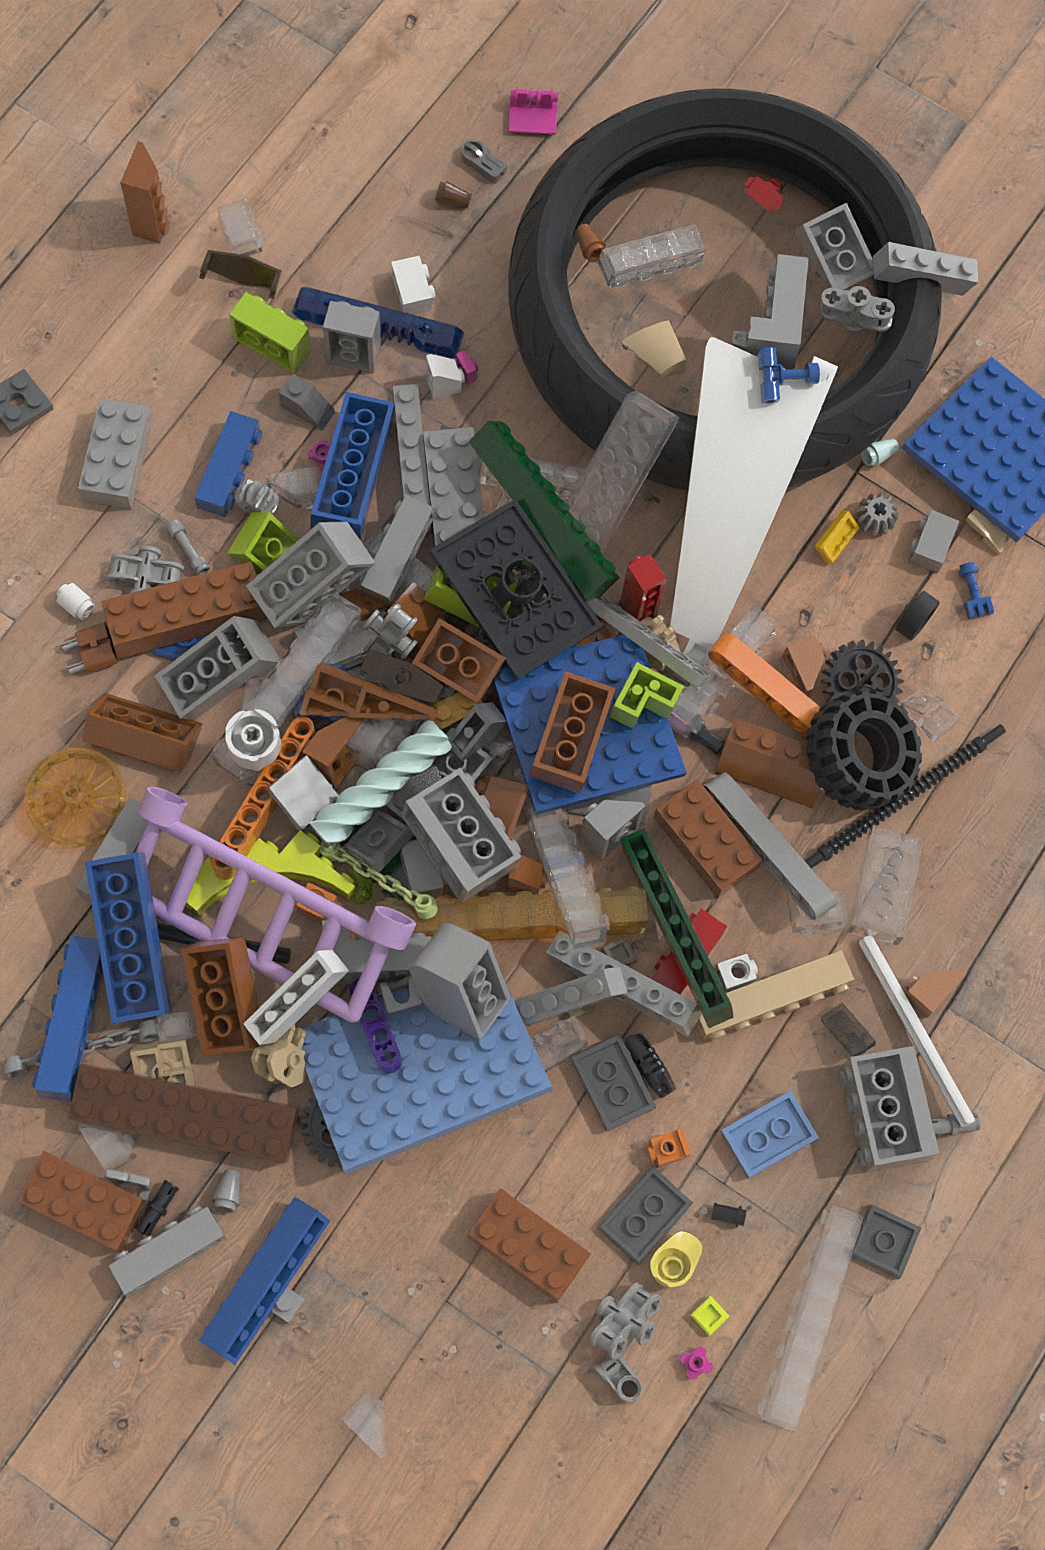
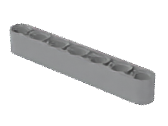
M723 772L703 785L762 858V864L810 919H818L837 905L836 898L829 888L728 773Z

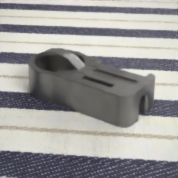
M468 140L463 144L461 158L466 165L472 167L492 183H497L500 180V175H505L507 172V162L503 164L502 161L489 153V149L480 141ZM468 149H472L479 157L470 158L465 152Z

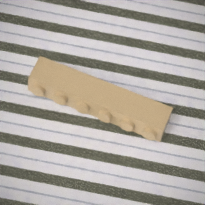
M841 950L727 992L726 994L732 1004L734 1018L708 1028L701 1013L696 1024L703 1040L710 1038L711 1041H715L726 1036L725 1032L735 1028L736 1032L749 1028L751 1026L750 1022L760 1019L762 1023L775 1018V1013L782 1010L785 1013L793 1012L800 1008L799 1004L806 1001L814 1004L825 999V994L831 992L834 995L844 993L849 990L848 986L854 981V977Z

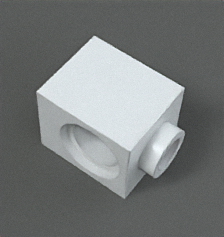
M748 954L718 963L714 969L726 993L754 983L757 979L756 975H758L757 966L753 959L749 960ZM740 968L744 972V977L740 979L735 978L731 973V969Z

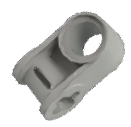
M608 1356L600 1364L595 1363L592 1366L601 1380L610 1387L621 1402L626 1404L634 1403L641 1396L642 1384L622 1356L616 1360ZM616 1363L610 1370L606 1371L612 1364ZM625 1382L633 1383L637 1389L636 1395L626 1397L621 1391V1386Z

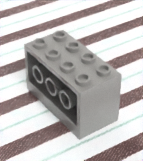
M319 522L246 587L274 628L303 625L376 564V562L348 522Z
M458 768L407 800L401 817L459 902L463 903L513 871L521 859V849L514 839L510 840L504 832L506 828L499 817L495 818L490 812V804L485 796H479L474 788L475 783L472 777L467 772L464 774L462 769Z
M914 1046L850 1057L841 1066L839 1080L841 1086L846 1087L848 1097H845V1106L847 1112L852 1114L853 1124H851V1133L853 1139L858 1140L860 1150L857 1151L859 1166L864 1167L865 1173L928 1162L939 1154ZM887 1134L892 1137L893 1141L889 1139Z

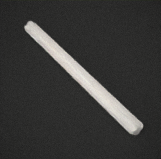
M871 935L862 938L859 941V945L959 1125L966 1127L975 1121L974 1116L874 938Z

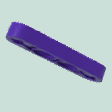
M356 979L350 985L349 992L351 997L359 979ZM373 988L360 1021L380 1070L384 1073H395L402 1066V1057ZM369 1009H376L378 1011L377 1017L371 1020L364 1018V1013ZM384 1031L388 1035L384 1041L376 1042L373 1040L375 1033ZM387 1048L390 1056L393 1058V1062L390 1064L386 1061L383 1052Z

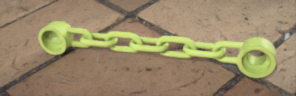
M322 840L320 845L321 855L330 862L335 860L347 862L364 877H372L378 881L382 888L403 896L407 903L414 906L418 917L429 919L436 915L438 907L432 896L428 894L421 895L414 890H407L395 878L389 875H382L352 857L341 847L339 842H335L331 850ZM361 864L368 867L367 873L360 870L362 868ZM387 879L393 882V889L385 885L387 884ZM413 895L417 896L415 902L412 901Z

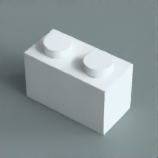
M420 256L391 262V274L403 315L408 316L432 310V300L436 299L433 285L428 286V268L426 264L422 265Z

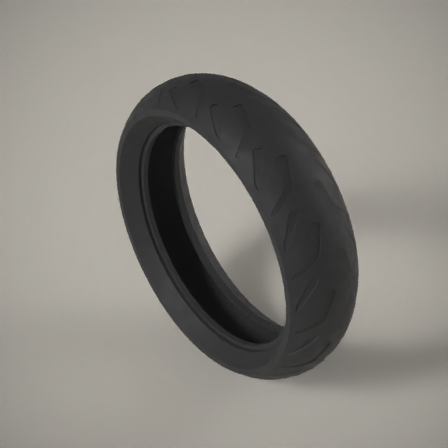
M713 88L689 90L651 98L613 114L575 140L558 157L533 191L516 230L508 273L510 316L516 343L535 386L557 417L591 449L633 474L669 487L688 491L697 416L666 407L636 391L620 379L600 359L589 344L574 313L567 278L568 265L579 242L576 229L580 225H589L611 201L643 181L675 170L720 166L756 171L778 178L809 194L830 211L847 203L872 259L888 242L936 251L930 228L924 215L921 213L919 204L901 176L893 169L884 156L856 132L834 118L814 108L777 95L740 89ZM872 275L876 297L890 300L895 307L892 325L887 331H876L875 343L861 365L847 380L826 395L788 487L824 475L863 452L884 434L909 404L923 380L937 341L942 302L939 282L929 278H911L893 283L874 279V275Z

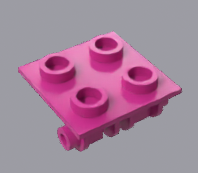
M518 88L511 90L509 132L556 135L558 92H553V89L542 92L539 89L532 91V88H530V91Z

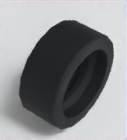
M922 591L903 614L895 630L912 641L932 617L940 602L926 591Z

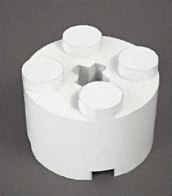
M259 709L238 712L229 720L226 726L225 740L231 758L239 766L259 771L270 765L277 758L281 748L279 729L274 718L267 712ZM256 737H258V740L249 742L248 740L249 738L254 740L256 739Z

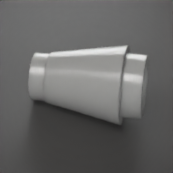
M234 1170L224 1171V1175L212 1199L215 1210L224 1213H234L236 1207H239L241 1173Z

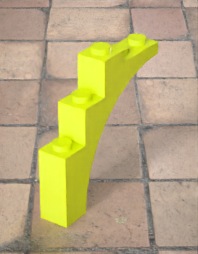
M300 830L280 854L278 853L280 850L269 840L265 843L259 838L247 855L248 858L288 879L313 882L333 890L349 901L356 893L355 886L353 885L355 882L350 876L344 872L341 875L333 869L334 865L323 856L318 858L321 855V846L319 845L321 842L309 832L306 835ZM211 856L202 864L185 904L188 909L199 917L213 903L227 894L233 878L223 880L216 876L211 865ZM222 862L218 865L221 868L228 866ZM251 878L249 884L255 883V882H258V881H256V880H254L253 878Z

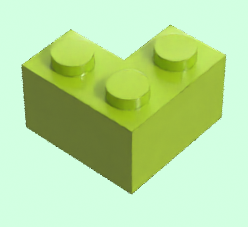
M637 662L614 704L610 717L632 729L644 707L668 719L684 686Z

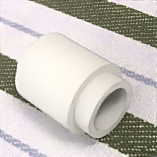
M74 583L64 584L56 593V602L74 618L85 620L95 609L92 598Z

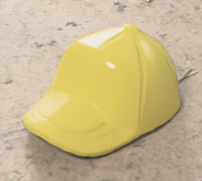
M678 1232L672 1235L655 1252L651 1259V1271L656 1281L668 1288H676L685 1284L692 1276L702 1252L701 1242L687 1232Z

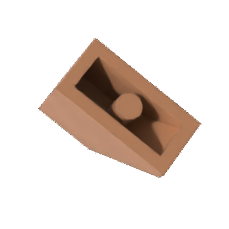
M815 636L788 645L783 654L798 689L807 697L811 693L826 657L824 646L822 643H818Z
M964 971L925 972L920 978L915 975L905 985L908 989L905 995L908 1001L928 1018L967 974Z

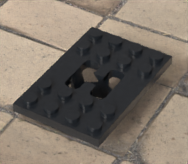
M516 499L429 551L430 556L495 651L506 658L503 663L516 681L603 627ZM514 567L527 569L531 572L536 580L537 587L533 593L528 595L521 594L519 596V594L512 592L508 588L509 585L516 582L511 575ZM496 576L499 578L498 585L490 591L485 584V580ZM542 588L547 598L536 603L533 600ZM508 602L517 604L521 614L515 618H509L504 612L503 607Z

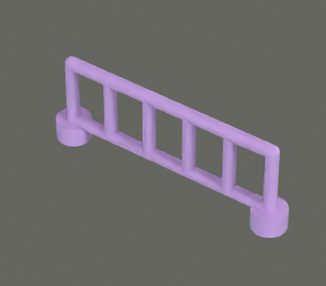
M147 787L138 809V814L148 820V823L135 853H145L148 866L162 831L192 846L169 903L166 904L152 896L155 916L200 941L229 938L227 934L250 879L253 878L282 894L258 952L256 953L247 948L251 969L283 985L295 974L273 962L272 959L296 902L328 918L313 955L317 951L333 950L342 927L375 943L350 1002L330 992H327L316 1002L317 1005L351 1023L359 1021L390 948L397 950L406 949L416 926L414 920L394 909L376 906L370 920L367 921L180 822L188 804L187 801L170 791L157 787ZM206 854L237 870L213 928L182 913Z

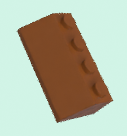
M138 141L120 182L132 235L160 243L163 235H167L170 228V221L167 219L168 210L164 204L165 195L162 194V181L159 179L158 170L143 142Z
M104 693L86 715L82 741L90 743L97 748L115 751L122 756L128 755L140 759L144 763L163 766L169 771L181 772L191 758L203 723L180 719L177 715Z
M735 717L715 773L720 775L726 772L733 780L809 808H813L820 791V787L815 782L816 778L808 767L809 759L805 752L807 743Z
M494 776L481 777L476 782L474 788L479 796L484 795L488 800L490 812L495 818L499 817L506 828L504 832L511 840L528 792V786Z

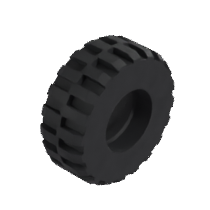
M860 689L825 703L820 707L819 712L814 714L810 723L812 726L807 731L806 739H808V742L805 746V752L809 759V770L813 772L816 778L815 782L826 791L825 794L830 799H836L838 804L846 808L852 807L854 810L859 811L871 810L897 801L903 797V794L910 791L914 784L913 781L917 780L920 771L919 764L922 762L920 746L922 744L920 736L916 732L917 727L914 721L907 715L908 712L904 707L896 704L897 701L888 695L884 697L881 692ZM855 731L864 735L871 745L874 757L872 770L867 768L856 754L854 747Z

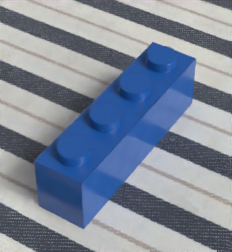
M230 411L195 495L196 507L198 509L226 517L228 509H233L236 501L235 492L245 479L243 472L246 466L251 465L254 452L252 450L254 445H258L262 438L259 420Z

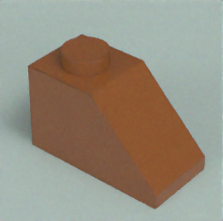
M521 855V859L515 869L509 872L507 892L538 896L539 889H545L547 873L542 872L543 864Z

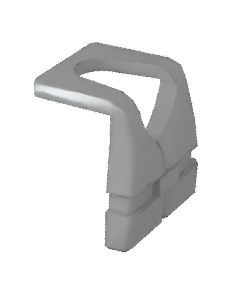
M411 974L396 981L380 983L376 990L377 997H383L388 1013L411 1008L423 1002ZM409 986V1000L403 1004L396 1002L391 992Z
M111 1169L106 1171L105 1177L120 1188H122V1184L142 1188L139 1197L148 1202L151 1190V1179L149 1177ZM145 1205V1207H144V1209H143V1211H142L140 1217L143 1216V1214H144V1212H145V1210H146V1205Z

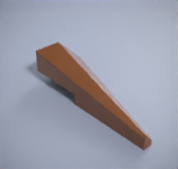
M322 662L316 667L310 689L306 691L299 714L303 716L323 715L327 717L348 716L352 718H401L404 720L426 719L434 721L439 711Z

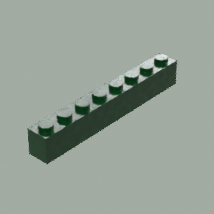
M487 421L470 439V445L512 500H517L585 598H600L620 578L615 572V566L605 559L600 552L599 545L589 538L585 532L584 525L571 514L569 505L555 493L553 484L542 476L540 467L530 460L525 453L526 449L514 439L509 426L502 421Z
M645 828L620 838L624 855L708 1028L734 1018L732 1004Z

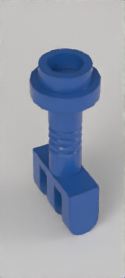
M974 562L960 565L959 576L965 577L971 600L964 603L968 619L975 618L973 608H975L978 617L984 616L983 606H985L987 615L994 614L991 597L981 598L975 574L979 572L978 566H975Z

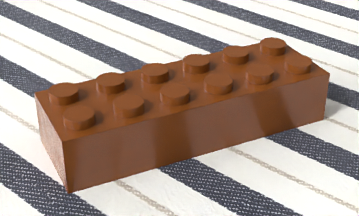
M252 561L101 601L117 659L209 635L233 616L257 621L267 619V616L246 587L256 578Z

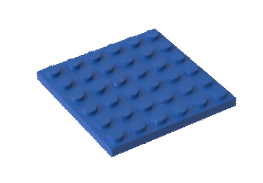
M991 356L903 444L901 449L1015 542H1018L1045 514V399Z
M621 635L572 647L518 681L514 679L505 664L500 667L492 682L502 713L507 720L506 726L525 785L528 786V794L535 815L686 775L687 772L668 719L644 707L632 729L610 717L614 704L636 663L638 662L651 669L645 650L627 636ZM565 671L616 688L580 793L529 776Z

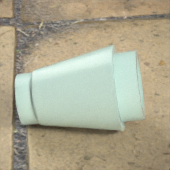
M892 438L872 443L861 452L864 464L868 467H877L899 451L898 442Z

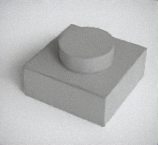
M287 1287L271 1312L289 1324L305 1299Z

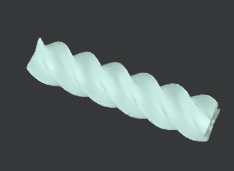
M425 721L415 735L405 738L395 752L385 755L377 764L376 769L365 772L357 781L356 786L345 789L337 798L336 803L325 806L318 813L316 819L309 822L313 830L332 850L335 842H341L350 836L354 825H360L368 821L373 814L374 808L388 804L393 797L394 791L408 787L415 773H421L429 769L433 763L434 756H441L449 752L452 748L448 741L449 738L433 721Z

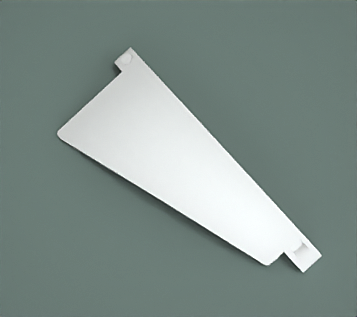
M714 337L708 340L705 347L691 472L670 627L672 626L676 633L689 638L683 654L702 668H705L709 660L708 652L720 637L747 579L838 366L814 356L812 363L819 364L820 380L818 384H806L805 379L784 380L783 385L779 386L780 400L777 403L764 404L761 399L760 387L764 382L763 370H759L757 356Z

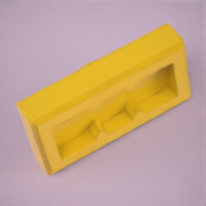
M842 510L814 546L827 564H833L860 528L848 510Z

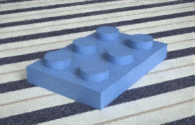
M792 1091L787 1092L720 1131L747 1179L819 1139Z

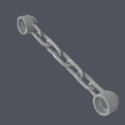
M147 1020L141 1022L139 1029L120 1030L107 1034L105 1038L95 1041L88 1039L86 1040L88 1050H85L83 1055L92 1053L96 1048L123 1045L128 1043L130 1039L139 1037L142 1043L154 1042L161 1038L159 1025L155 1024L154 1020ZM123 1034L122 1038L124 1040L113 1043V1039L110 1038ZM39 1052L34 1057L22 1060L21 1056L7 1058L3 1066L5 1077L8 1079L20 1078L27 1074V1067L33 1065L40 1066Z

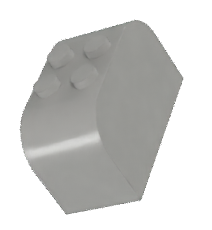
M443 923L409 968L426 1007L442 1021L452 1024L462 1032L480 1041L511 999L490 942L450 923Z

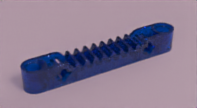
M309 287L299 289L292 310L293 315L297 318L323 326L330 301H344L352 306L361 308L370 307L380 313V338L388 334V339L391 341L397 336L398 343L407 339V345L410 346L413 343L417 350L450 359L456 358L464 336V332L454 325Z

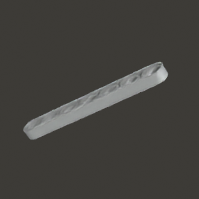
M579 590L595 614L689 683L697 687H703L710 676L704 668L604 595L600 598L586 599Z

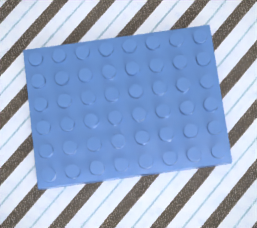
M409 986L391 992L395 1001L401 1004L406 1003L410 998ZM510 992V1001L481 1041L462 1032L452 1024L442 1021L426 1007L424 1002L411 1008L388 1013L383 997H378L402 1057L400 1069L390 1074L380 1070L360 1019L357 1022L351 1023L335 1014L301 1028L306 1032L301 1050L305 1051L304 1060L306 1065L304 1067L346 1175L553 1091ZM369 1009L364 1013V1018L374 1019L377 1017L378 1011L376 1009ZM379 1031L374 1034L373 1040L382 1042L387 1038L388 1034L384 1031ZM387 1048L383 1052L386 1061L390 1064L393 1062V1058L390 1056Z

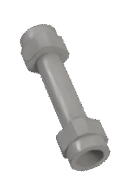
M179 519L168 523L166 528L172 539H177L191 561L190 565L196 575L208 573L210 567L204 556H199L189 541L183 524Z

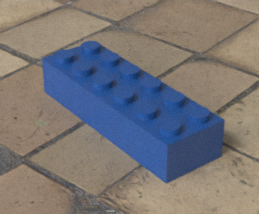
M349 392L345 393L312 507L310 530L319 522H348L361 540L393 423L395 402Z
M137 852L86 861L85 867L112 1024L171 1013L145 853Z

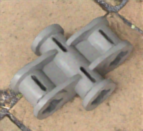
M856 286L849 291L831 287L824 290L821 295L820 315L828 321L843 323L844 328L851 333L861 332L864 328L884 332L892 325V316L895 311L893 303L888 299L871 296L869 290L865 287Z
M144 545L139 547L140 557L119 553L112 554L111 572L107 575L106 580L114 585L133 587L130 590V593L178 581L180 574L184 571V566L173 561L157 560L161 557V551L158 548Z
M398 603L392 608L385 619L380 615V611L376 610L363 626V629H369L375 634L363 650L368 652L373 649L377 653L390 657L397 651L401 655V659L405 660L418 643V641H412L406 636L418 619L416 617L411 618L400 609L401 605Z
M634 1283L618 1304L611 1296L604 1298L596 1313L597 1318L602 1320V1322L591 1335V1346L594 1348L600 1347L608 1353L611 1359L616 1360L623 1354L634 1338L637 1339V1343L641 1346L648 1344L656 1330L655 1323L650 1320L661 1306V1296L658 1294L652 1295L644 1290L640 1283Z

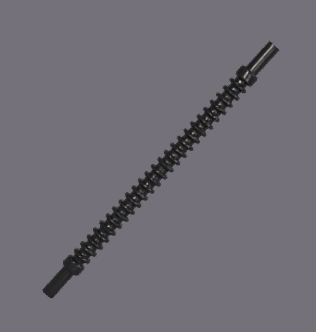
M999 724L982 737H975L971 744H966V748L961 747L960 752L956 751L954 756L950 755L948 757L949 760L944 759L943 764L938 763L937 768L933 767L931 772H926V776L921 775L920 781L918 779L915 780L913 787L908 793L903 794L902 798L880 806V809L874 808V813L869 812L868 817L863 816L862 821H856L857 825L851 824V829L846 828L845 833L840 832L839 837L834 836L833 842L827 841V845L823 844L818 847L817 852L806 859L805 862L812 869L820 862L830 860L833 857V853L838 854V849L844 850V845L850 846V841L855 842L856 837H862L861 833L867 834V829L872 830L874 828L873 825L878 826L879 821L884 822L885 817L890 818L891 812L895 814L897 809L903 808L902 805H908V800L913 801L914 796L919 797L920 792L925 793V788L931 789V784L936 785L937 780L942 781L943 776L948 777V772L953 773L954 768L959 769L960 764L965 765L966 760L971 761V756L976 757L977 753L984 752L988 744L1006 732L1003 725Z

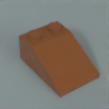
M414 582L383 616L385 619L392 608L398 603L401 605V610L411 618L416 617L418 619L406 635L412 641H418L417 645L408 655L412 660L415 659L438 619L440 618L446 622L439 608L424 599L426 592Z
M439 618L412 664L479 704L506 658Z
M345 716L319 730L312 739H308L304 744L303 756L307 755L328 783L332 784L334 790L337 789L379 733L377 719Z

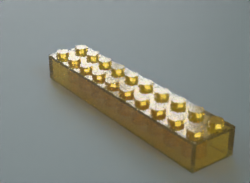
M637 886L624 887L622 891H612V888L603 887L596 889V892H585V889H572L569 893H559L558 890L543 891V894L532 895L530 891L517 892L514 896H505V893L502 892L491 893L489 897H479L478 894H475L463 903H460L457 898H452L450 895H439L435 899L438 911L435 916L429 919L418 917L414 906L406 901H398V898L388 897L383 898L382 902H376V906L394 909L414 920L416 926L412 934L424 933L426 937L431 936V938L443 923L456 925L486 941L555 938L559 931L572 937L642 934L648 922L646 889L639 890ZM413 896L412 901L415 902L416 899H417V896Z

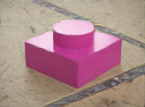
M465 350L457 353V368H462L465 382L469 385L476 381L477 363L473 357L469 358Z

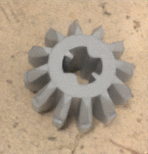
M248 479L243 481L242 485L237 489L235 503L242 511L247 512L248 515L251 512H270L274 514L278 507L279 496L273 492L272 488L267 487L266 484H262L258 480Z
M881 492L876 498L871 493L867 499L863 498L860 501V507L857 508L856 515L859 516L857 520L858 525H865L863 528L864 532L870 529L873 536H875L878 530L885 535L888 529H894L899 513L896 512L898 504H890L891 496L884 499Z

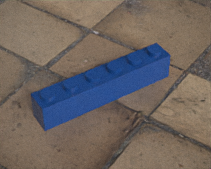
M73 935L71 936L70 944H66L63 957L66 961L64 969H60L58 973V994H54L52 998L51 1009L53 1014L45 1027L47 1039L45 1046L42 1045L39 1051V1062L41 1064L39 1072L36 1071L34 1073L32 1086L35 1088L39 1098L72 1102L79 1066L82 1062L103 972L98 939Z
M294 1197L285 1208L275 1227L269 1232L259 1251L253 1256L243 1275L237 1280L227 1299L221 1304L211 1323L205 1328L199 1341L236 1365L330 1220L315 1208Z

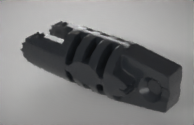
M637 1033L628 1036L625 1039V1045L633 1057V1061L637 1064L638 1069L642 1072L641 1074L645 1077L646 1082L660 1098H664L674 1092L676 1087L668 1069L664 1066L663 1061L659 1058L656 1050L651 1046L644 1034Z

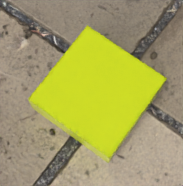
M711 1296L690 1315L708 1336L730 1317Z

